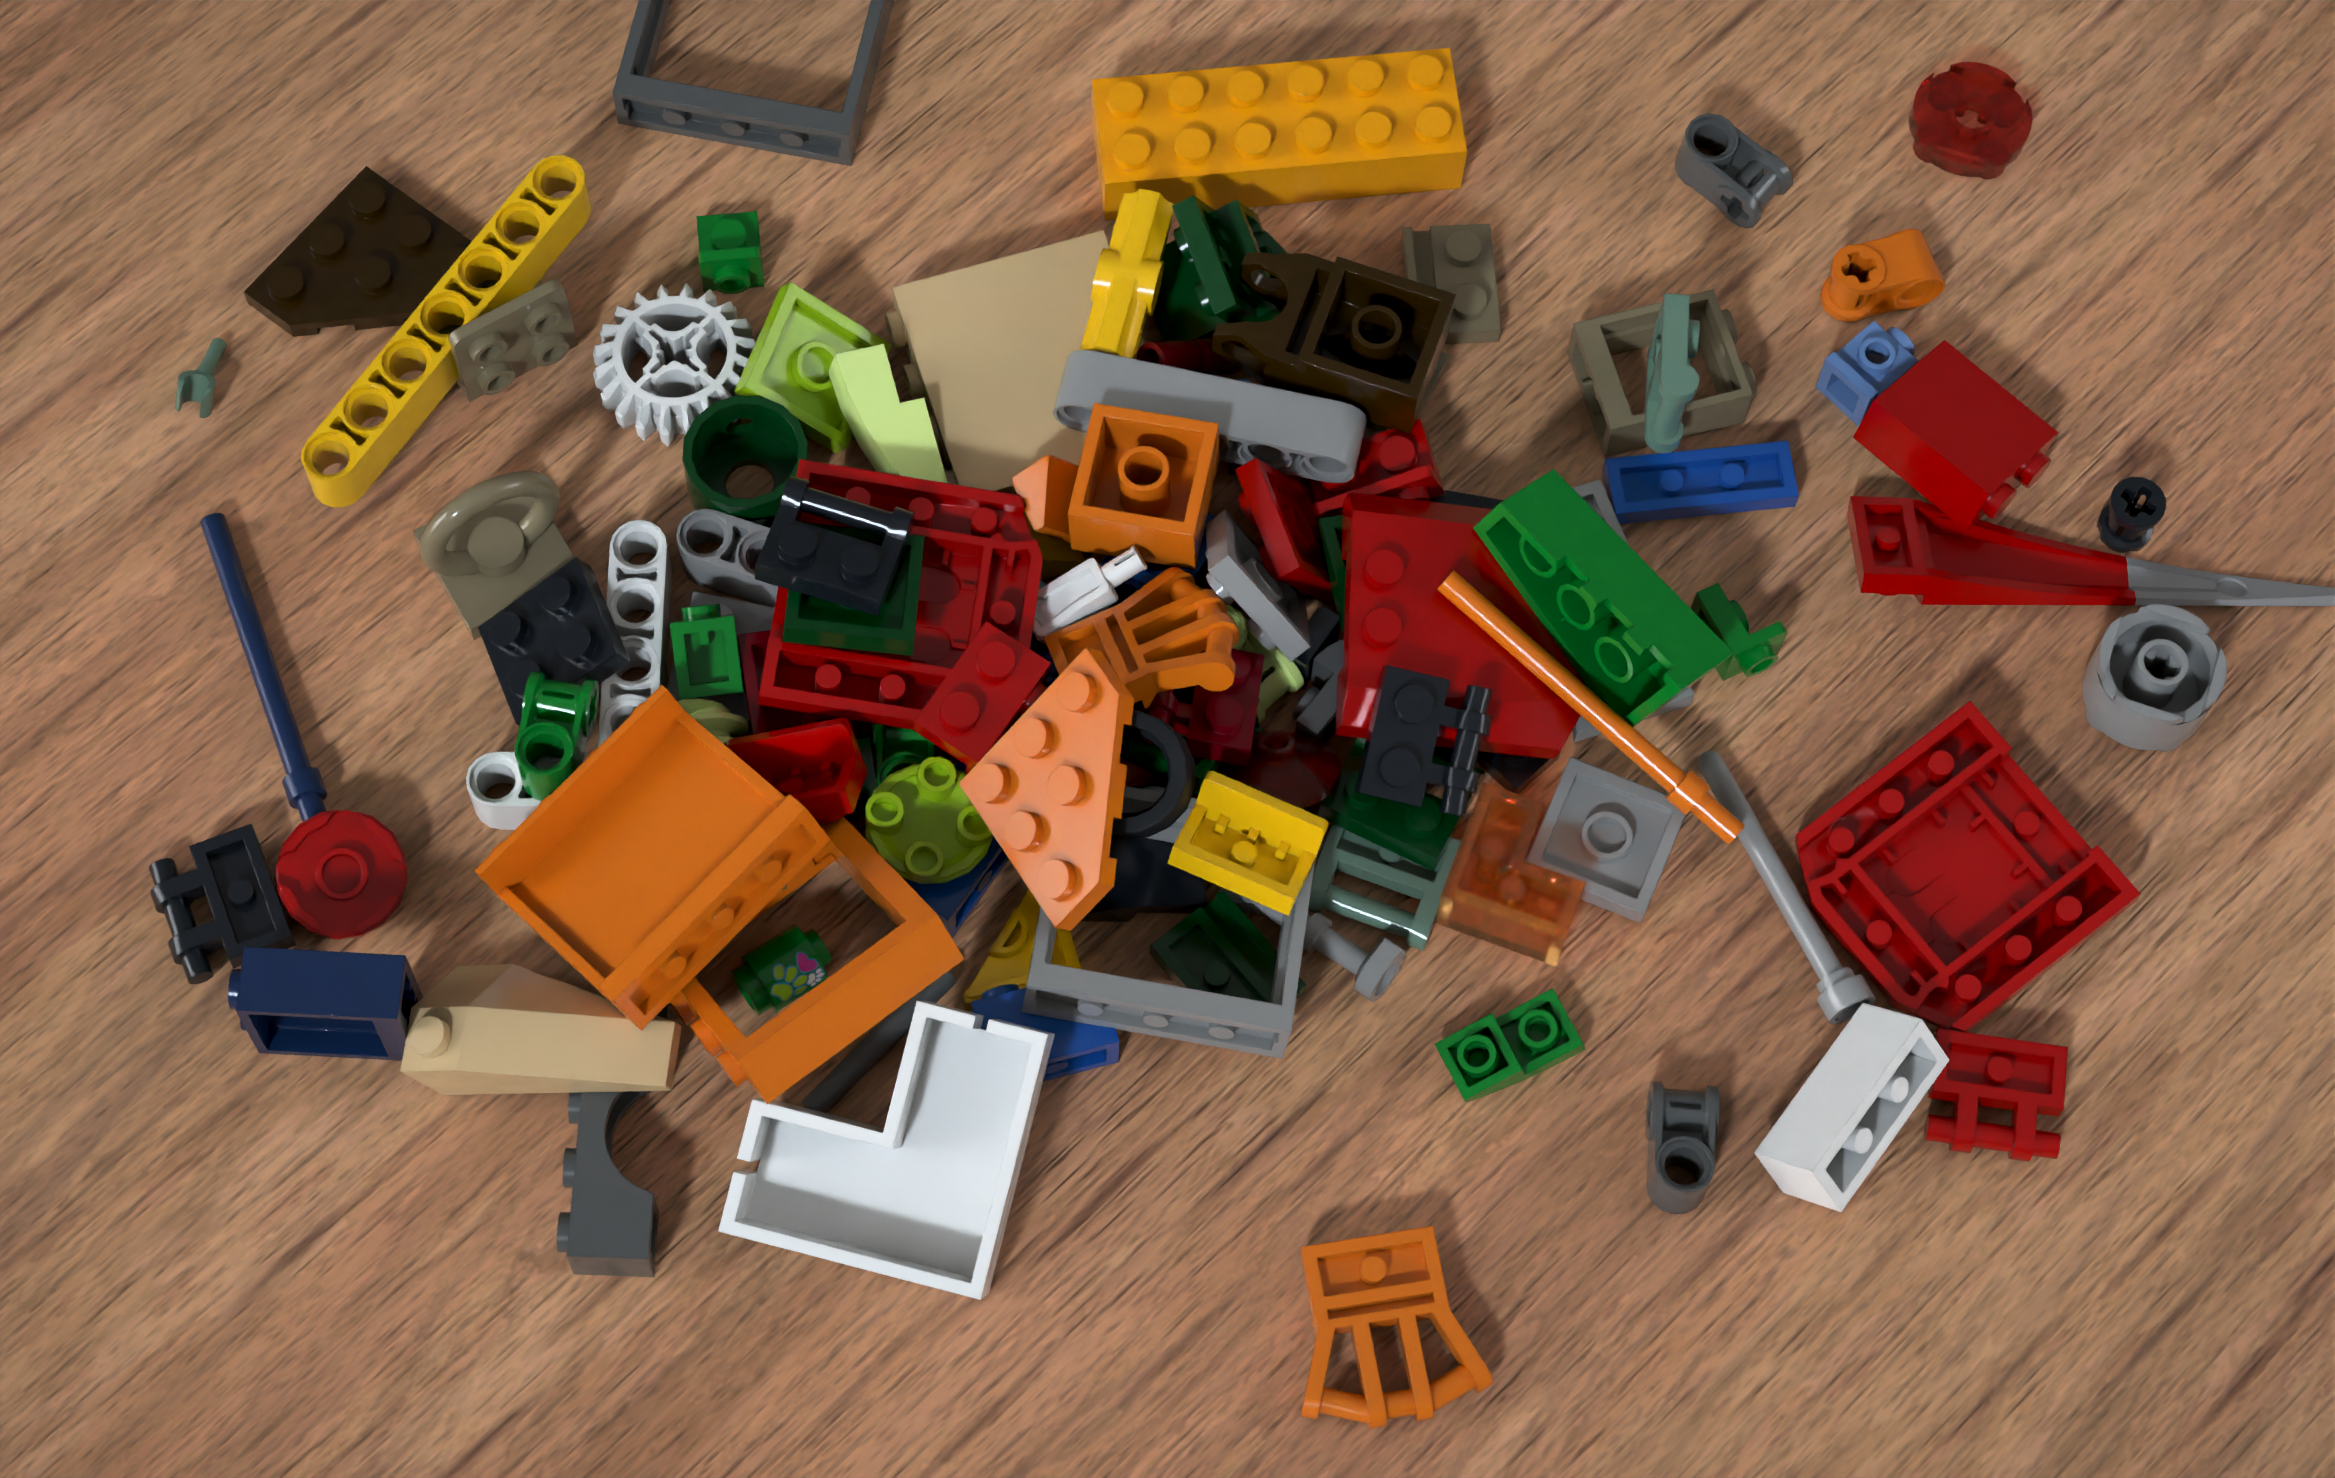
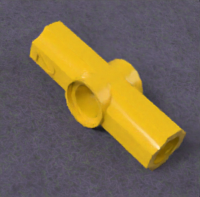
M1141 188L1133 193H1124L1122 202L1119 205L1116 223H1114L1109 248H1103L1098 259L1091 291V302L1093 304L1080 350L1097 351L1131 359L1136 358L1146 315L1152 316L1157 303L1164 269L1162 257L1174 218L1172 206L1175 204L1168 202L1161 193Z

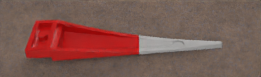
M1850 496L1847 519L1861 593H1877L1885 596H1895L1898 594L1914 595L1921 605L2147 606L2164 604L2171 606H2335V588L2225 575L2134 559L2070 545L1982 520L1977 521L1969 530L1965 531L1935 505L1914 498Z

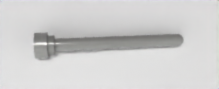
M1715 751L1704 752L1698 760L1699 770L1717 801L1745 825L1737 836L1820 979L1816 986L1820 992V996L1817 998L1819 1006L1831 1025L1850 1020L1862 1003L1872 1005L1876 1000L1875 996L1862 975H1854L1850 967L1843 968L1721 755Z

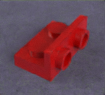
M1421 419L1416 420L1411 434L1392 428L1363 438L1355 475L1352 480L1343 483H1330L1309 479L1316 502L1312 505L1318 521L1319 518L1343 515V501L1348 492L1431 502L1430 498L1445 494L1427 430Z

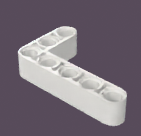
M634 520L623 524L612 535L610 542L606 604L628 654L630 663L602 682L598 747L630 717L638 705L645 702L661 685L666 688L672 567L666 537L660 527L650 521ZM645 552L655 556L650 562L642 565H634L628 562L632 556L638 553ZM642 609L652 613L643 622L632 623L624 620L627 614L634 610ZM641 667L649 670V673L638 681L631 682L620 678L630 668ZM515 752L486 753L477 758L468 769L466 784L475 813L481 822L490 828L515 830L537 809L541 802L526 792L521 781ZM585 753L583 762L590 753ZM545 756L535 762L533 766L540 769L550 768L557 765L561 758ZM508 783L514 786L512 791L503 798L491 799L484 796L486 791L495 784Z

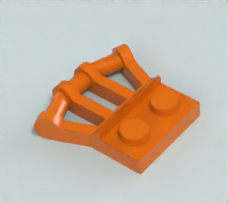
M1170 567L1120 604L1046 635L1043 638L1059 675L1086 647L1102 652L1134 697V703L1141 700L1146 710L1158 692L1200 685L1204 689L1213 692L1228 689L1233 684L1236 666L1231 658L1232 648L1238 642L1239 631L1231 616L1227 615L1225 602L1213 589H1202L1195 584V579L1191 574L1181 568Z
M1433 1226L1301 1247L1300 1257L1312 1315V1326L1316 1336L1301 1417L1317 1420L1318 1413L1367 1423L1369 1429L1386 1427L1387 1419L1413 1415L1415 1421L1433 1419V1412L1471 1389L1479 1393L1493 1385V1379L1487 1366L1450 1310ZM1428 1319L1432 1321L1458 1363L1457 1367L1430 1383L1428 1381L1417 1321ZM1397 1325L1409 1388L1383 1393L1370 1329ZM1351 1332L1362 1395L1324 1387L1333 1337L1336 1334Z

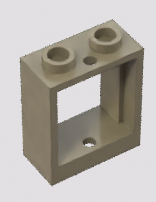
M1714 289L1690 295L1689 320H1699L1700 322L1699 346L1718 395L1686 403L1681 418L1684 428L1682 438L1744 423L1751 400L1757 394L1756 379L1752 367L1748 362L1741 363L1735 347L1737 332L1734 319L1728 309L1721 310ZM1662 302L1573 324L1567 354L1604 457L1648 447L1644 438L1645 413L1632 415L1611 355L1650 345Z

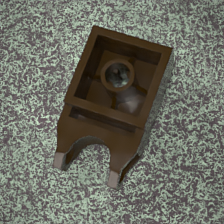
M1246 253L1241 264L1240 280L1257 291L1264 300L1274 304L1281 314L1272 320L1259 323L1251 321L1218 323L1213 334L1212 350L1227 361L1239 366L1263 386L1351 404L1360 409L1366 415L1367 420L1411 434L1450 330L1456 294L1338 256L1335 262L1308 253ZM1258 270L1266 271L1277 278L1266 277L1258 272ZM1230 341L1240 342L1247 348L1238 347Z

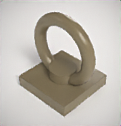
M518 471L487 479L459 494L447 503L428 524L413 531L416 542L420 547L423 563L431 571L435 572L474 640L481 637L478 629L479 626L575 558L553 522L559 509L560 493L557 485L546 475L533 471Z

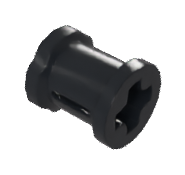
M2129 477L2121 480L2112 490L2109 504L2101 511L2097 520L2101 541L2109 549L2119 553L2137 552L2144 548L2150 541L2154 531L2153 527L2161 521L2166 510V497L2162 489L2153 481L2143 477ZM2141 495H2145L2146 500L2141 506L2137 502ZM2121 525L2125 529L2122 535L2118 536L2116 532Z

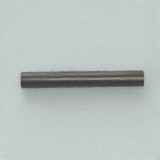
M949 971L885 1017L801 1101L802 1105L808 1109L828 1113L909 1031L916 1002L929 1001L937 1003L957 983L955 977Z

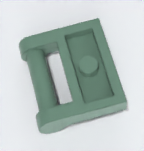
M1664 293L1647 352L1644 438L1648 447L1658 453H1670L1680 445L1684 431L1683 423L1681 422L1686 403L1695 397L1699 385V375L1690 366V358H1696L1700 322L1699 320H1689L1690 295Z
M1332 824L1313 872L1308 910L1321 914L1322 910L1326 909L1407 938L1405 945L1424 951L1460 855L1463 841L1452 838L1437 867L1432 871ZM1336 871H1341L1419 899L1420 903L1416 914L1332 885Z

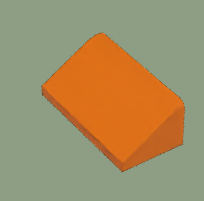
M1046 455L1012 478V484L1017 495H1021L1025 512L1034 531L1070 543L1068 510L1079 465L1053 455Z

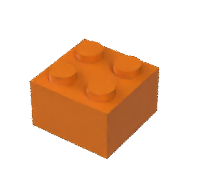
M1094 403L1068 510L1071 549L1117 557L1134 545L1143 557L1144 562L1196 570L1220 461L1219 423Z

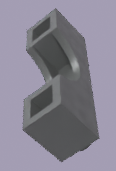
M668 1003L657 1016L674 1021L670 1004ZM654 1091L569 1093V1123L578 1124L576 1148L566 1147L564 1152L563 1186L564 1188L573 1189L571 1211L560 1212L557 1250L559 1253H567V1259L573 1274L654 1277L659 1210L654 1194L627 1180L615 1167L611 1156L613 1136L622 1116L635 1102Z

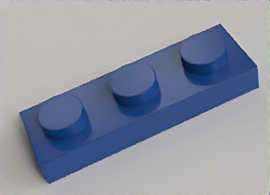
M1788 441L1606 458L1602 469L1607 496L1619 524L1795 507L1799 498Z

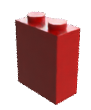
M1944 340L1873 400L1853 438L1967 531L1985 514L1992 520L1997 518L2017 494V490L2014 489L2021 483L2028 489L2043 475L2052 461L2045 453L2059 432Z

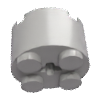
M2164 604L2140 607L2137 612L2124 617L2121 616L2112 622L2087 664L2083 676L2082 693L2088 723L2094 729L2104 732L2113 740L2131 748L2167 752L2179 747L2201 725L2225 684L2227 675L2226 658L2222 647L2218 650L2216 644L2208 635L2210 628L2199 617L2187 610Z

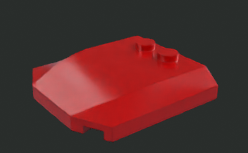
M799 459L796 477L809 480L811 483L810 488L893 512L895 507L915 512L911 534L925 536L913 655L907 656L782 642L788 589L778 587L758 705L913 729L917 716L986 621L1030 649L1043 556L1037 539L1033 540L1024 515L1025 506L1021 495ZM804 512L800 518V522L855 528Z
M1348 492L1343 501L1341 559L1346 560L1343 667L1337 676L1335 735L1357 738L1367 737L1382 666L1389 665L1450 680L1445 706L1462 709L1467 685L1492 690L1487 715L1492 716L1493 719L1489 736H1482L1479 751L1555 759L1581 715L1437 590L1451 572L1455 570L1586 685L1473 529L1493 509ZM1439 727L1435 746L1453 748L1457 731Z
M1971 701L1806 826L1795 837L1796 850L1811 910L1895 1008L1942 1029L1968 1033L2138 901L2141 894L2098 845L2092 849L2024 773L2010 757L2012 747Z

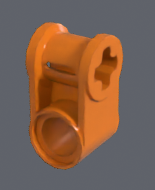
M1906 229L1884 238L1851 244L1839 249L1831 263V276L1823 283L1820 300L1826 313L1834 319L1843 322H1857L1863 318L1899 309L1908 310L1923 306L1943 292L1945 281L1923 233L1918 229Z

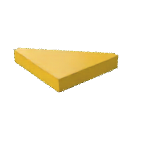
M1030 890L1026 893L1017 910L1013 911L990 949L989 956L969 989L964 992L963 1001L966 1011L971 1010V1001L981 999V995L991 988L1005 984H1016L1019 986V989L1026 988L1040 909L1039 903ZM1057 928L1051 964L1081 969L1070 931Z

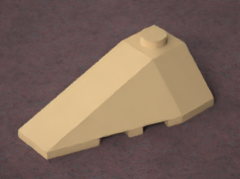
M515 964L457 966L411 1008L400 1072L442 1095L672 1091L682 1026L656 1015L641 1031L604 996Z

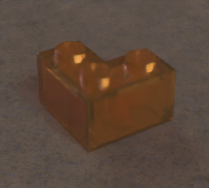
M1483 782L1442 890L1434 923L1557 966L1586 882L1526 861L1538 829L1544 803Z

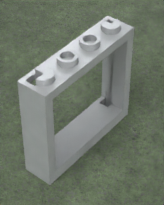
M1125 786L1122 813H1136L1153 806L1163 795L1165 788L1148 786L1141 789ZM1191 798L1187 810L1171 827L1150 837L1143 838L1175 843L1197 799ZM1314 865L1290 915L1282 914L1270 1003L1051 964L1057 928L1054 927L1040 906L1022 1012L1282 1059L1293 1025Z

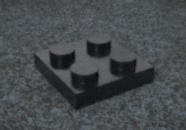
M578 557L571 560L478 627L515 723L519 726L522 718L525 687L532 671L543 672L545 679L583 684L588 678L597 680L599 685L630 663L591 566Z

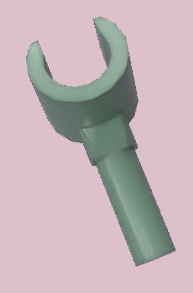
M214 338L201 364L196 370H188L179 375L175 400L176 411H180L182 404L185 402L195 401L201 403L200 418H206L212 414L216 383L214 371L227 347V343L223 339Z

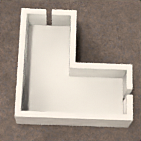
M917 1001L884 1128L777 1100L767 1104L762 1098L752 1099L737 1159L748 1162L760 1160L758 1171L742 1169L733 1172L718 1231L967 1297L983 1299L990 1291L1055 1034L1000 1019H989L987 1029L985 1030L981 1029L984 1015L929 1001Z

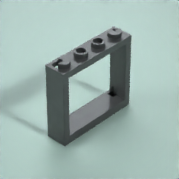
M671 0L638 1L612 92L618 124L852 166L894 0H871L842 112L650 78Z

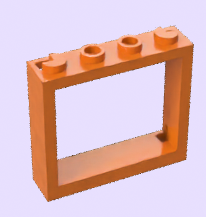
M845 817L828 823L817 822L831 840L788 882L786 889L781 890L750 922L836 861L895 923L897 928L747 1038L695 977L669 1002L686 1026L691 1023L689 1025L691 1030L712 1058L721 1051H724L716 1059L735 1086L738 1087L748 1080L767 1104L964 960L937 913Z

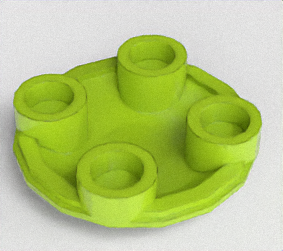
M929 757L922 761L921 764H913L890 774L873 791L865 807L867 841L902 878L920 884L947 883L970 873L987 855L993 838V834L958 784L966 774L955 769L953 763L948 759Z

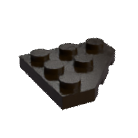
M366 166L244 291V294L250 306L293 337L319 334L318 328L354 325L355 330L401 326L472 241ZM486 280L480 282L476 287L488 288L494 286L498 281Z

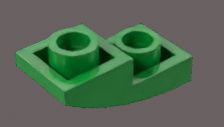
M1553 988L1496 1019L1491 1013L1435 1043L1441 1058L1466 1103L1521 1082L1586 1050Z

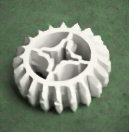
M687 283L681 289L679 296H669V291L662 284L657 291V299L648 301L646 297L637 292L634 298V311L617 306L614 313L616 324H602V330L600 331L602 344L595 345L593 351L594 363L598 366L593 372L596 388L602 391L600 395L605 409L608 412L615 411L617 423L623 429L636 424L637 435L641 437L643 442L655 431H659L661 442L667 447L673 441L675 434H684L685 436L695 417L710 405L738 395L734 392L756 343L752 339L751 325L746 318L738 319L737 309L731 301L718 306L716 295L713 294L711 289L699 299H695L693 290ZM718 347L724 353L726 361L720 374L714 380L708 375L707 365L711 362L710 354ZM641 351L646 355L647 365L642 368L643 376L634 383L629 377L628 371L634 357ZM738 419L734 420L732 423L737 424Z

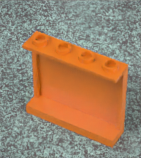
M661 685L645 702L638 705L630 717L598 748L593 750L584 762L552 794L545 797L537 809L504 841L499 843L474 871L512 911L642 1031L831 839L806 807L789 794L785 797L690 716L668 689Z

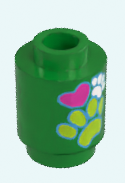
M793 924L742 956V965L730 973L748 1005L759 1016L770 1008L775 1013L829 978L824 966L833 960L824 942L814 929L811 928L803 933Z

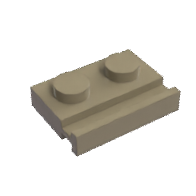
M1490 224L1430 226L1429 231H1412V227H1403L1401 242L1405 278L1456 294L1450 330L1445 344L1499 342L1501 324Z

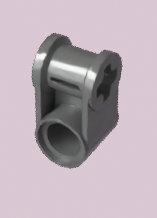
M1710 113L1699 115L1686 128L1675 161L1678 177L1684 184L1692 187L1719 208L1721 213L1737 226L1746 229L1753 228L1761 219V210L1775 195H1784L1793 186V177L1786 164L1778 156L1755 143L1723 116ZM1697 148L1709 149L1717 156L1705 155L1699 152Z
M1662 1081L1650 1082L1645 1129L1648 1140L1646 1185L1652 1202L1664 1212L1675 1215L1686 1214L1696 1209L1704 1199L1715 1169V1140L1720 1107L1718 1086L1708 1085L1704 1092L1666 1089ZM1670 1166L1684 1167L1693 1174L1696 1182L1691 1185L1677 1184L1668 1177L1665 1169Z

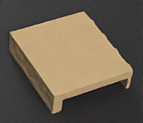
M1104 230L892 287L894 311L885 313L888 333L894 349L905 347L910 364L902 366L906 387L911 400L925 399L949 484L1017 495L1012 484V478L1043 456L1053 455L1079 465L1087 433L1061 424L1055 419L1053 411L1067 357L1070 353L1080 350L1093 304L1091 302V291L1098 259L1102 249L1109 248ZM1141 337V341H1140V345H1139V347H1138V350H1139V348L1144 344V341H1143V338H1142V337Z

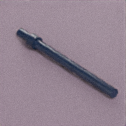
M222 513L209 514L200 521L286 773L282 784L289 805L294 809H298L302 822L326 811L323 800L327 796V791L319 769L310 765L226 518Z

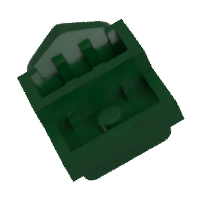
M1194 195L1173 205L1172 208L1180 227L1174 229L1175 240L1166 244L1162 257L1164 262L1163 276L1153 312L1164 341H1191L1199 338H1213L1218 323H1238L1244 321L1259 323L1272 320L1281 314L1274 304L1264 300L1257 291L1240 280L1241 264L1246 253L1289 254L1268 232L1263 230L1258 215L1237 199L1216 210ZM1258 270V272L1266 277L1277 278L1266 271Z

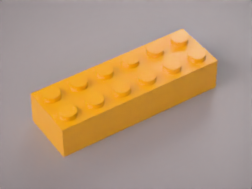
M1450 48L1092 79L1091 119L1104 221L1116 220L1124 193H1133L1140 188L1159 192L1163 198L1173 204H1177L1194 195L1216 210L1236 199L1249 208L1460 189L1462 185L1467 147Z

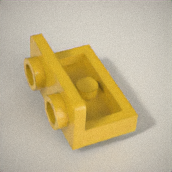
M1208 771L1202 782L1196 803L1172 847L1167 864L1289 916L1315 863L1329 823L1326 819L1302 808L1291 805L1215 771Z

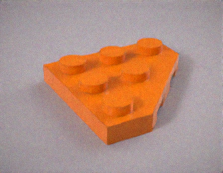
M1087 647L958 783L1054 927L1071 931L1114 887L1117 859L1109 856L1113 819L1122 818L1127 765L1120 763L1123 726L1132 725L1134 697L1102 652Z

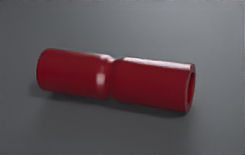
M1199 338L1191 341L1147 342L1139 348L1136 360L1209 375L1236 373L1241 370L1239 366L1227 361L1212 350L1213 338ZM1230 341L1238 347L1246 348L1240 342Z

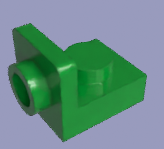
M757 211L696 216L699 242L698 256L703 291L707 292L711 289V291H718L724 294H737L749 288L764 287Z
M1719 583L1696 592L1691 609L1734 652L1732 656L1716 667L1723 681L1742 672L1746 677L1757 675L1767 670L1778 660V653L1787 635V631L1781 621L1749 635V624L1742 607L1735 600H1728Z
M720 603L681 608L683 620L670 622L679 700L743 692L734 614L721 615Z

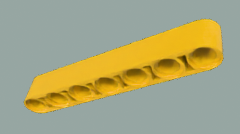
M552 155L543 158L532 168L307 439L302 448L301 461L314 495L322 504L330 507H346L358 501L457 382L459 375L448 340L450 334H440L438 331L449 325L463 326L532 290L587 223L591 215L592 205L585 173L582 166L575 159L565 155ZM559 191L571 192L569 195L562 198L550 197L551 195ZM523 235L535 236L532 240L525 243L513 242L516 238ZM486 280L498 281L494 286L488 288L476 287L480 282ZM410 371L423 372V374L413 380L400 379V377ZM369 418H385L383 422L374 427L361 426ZM332 464H347V466L338 473H323V471Z

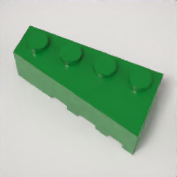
M1554 469L1500 502L1473 527L1586 686L1632 727H1635L1674 700L1734 654Z

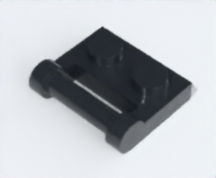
M791 475L785 486L780 507L756 562L755 580L879 616L913 528L915 512L895 507L893 512L843 498L810 488L811 483L809 480ZM804 512L882 535L885 538L882 546L800 522V518Z

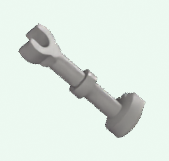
M1225 888L1221 889L1226 892L1244 914L1254 912L1260 916L1265 915L1281 926L1282 913ZM1319 912L1313 916L1308 914L1303 949L1310 954L1318 950L1356 975L1355 991L1372 1002L1376 1001L1401 971V964L1405 960V950L1383 937L1373 950L1368 953L1331 929L1332 921Z

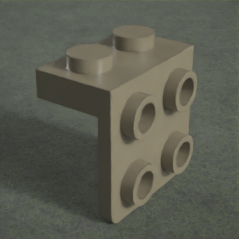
M540 279L532 290L463 326L449 325L438 331L440 334H450L448 340L459 375L457 383L469 402L484 394L493 395L505 390L518 376L537 366H549L560 361L570 349L578 345L566 291L559 280L556 279L544 284Z

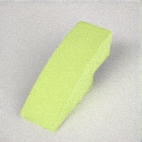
M884 344L835 354L828 374L839 406L858 445L876 472L948 483L925 399L920 398L900 403Z

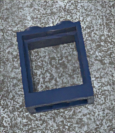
M244 947L241 969H233L231 971L228 985L230 1009H235L240 1018L241 1029L248 1032L258 1052L265 1054L402 1061L411 1008L423 998L406 955Z

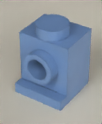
M1873 321L1837 353L1833 351L1825 358L1815 387L1859 427L1873 400L1918 363V360L1913 356L1915 354L1914 345L1909 337L1900 329L1890 327L1885 331Z

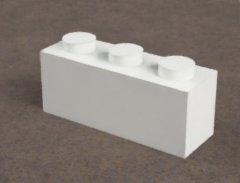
M1862 1003L1754 1154L1783 1193L1842 1212L1949 1062V1059L1922 1019Z

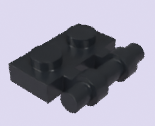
M1382 666L1354 793L1412 807H1422L1426 785L1432 784L1444 787L1439 812L1464 818L1469 793L1476 794L1480 774L1474 772L1481 739L1482 736H1489L1493 719L1492 716L1487 715L1492 690L1467 685L1462 709L1445 706L1450 680L1394 666ZM1439 727L1457 731L1449 766L1432 763Z
M252 824L189 846L197 867L195 870L179 875L175 861L172 858L160 859L149 866V871L155 885L151 889V897L156 911L165 914L172 934L168 946L174 962L183 966L188 983L200 984L214 976L208 955L218 948L225 947L233 968L242 966L244 947L288 949L296 946ZM207 896L215 920L197 926L190 904L195 899Z

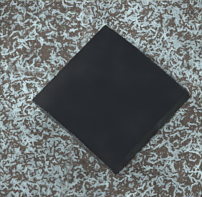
M1166 785L1130 786V787L1141 788V789L1144 788V787H1148V786H1159V787H1164V788H1166ZM1112 834L1109 857L1117 859L1114 887L1081 921L1129 922L1137 913H1192L1199 907L1203 908L1207 905L1204 880L1167 864L1174 843L1143 837L1123 838Z

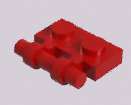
M1937 1028L1933 1036L1948 1057L1949 1062L1929 1088L1928 1098L1954 1102L1953 1116L1945 1117L1928 1114L1924 1126V1140L1948 1143L1950 1151L1971 1153L1973 1147L2007 1152L2008 1158L2012 1160L2029 1162L2032 1156L2057 1159L2060 1150V1133L2036 1130L2037 1114L2059 1117L2064 1110L2068 1047ZM1978 1105L2012 1110L2011 1126L1977 1121Z

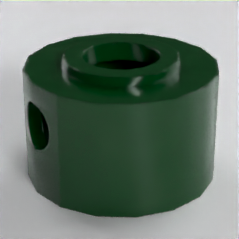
M737 395L713 403L695 417L684 437L682 461L688 493L694 509L717 510L771 528L780 507L789 477L791 475L797 476L799 459L810 461L808 442L800 421L783 405L762 396ZM739 418L753 421L747 424L729 425ZM746 465H757L766 469L772 475L774 487L770 493L752 499L732 498L727 492L726 482L731 473L736 469Z

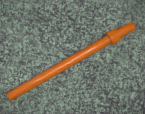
M1455 570L1437 588L1440 593L1668 792L1665 799L1682 814L1686 815L1690 811L1726 844L1731 843L1742 831L1745 825L1707 792L1710 786L1691 769L1687 773L1682 771Z

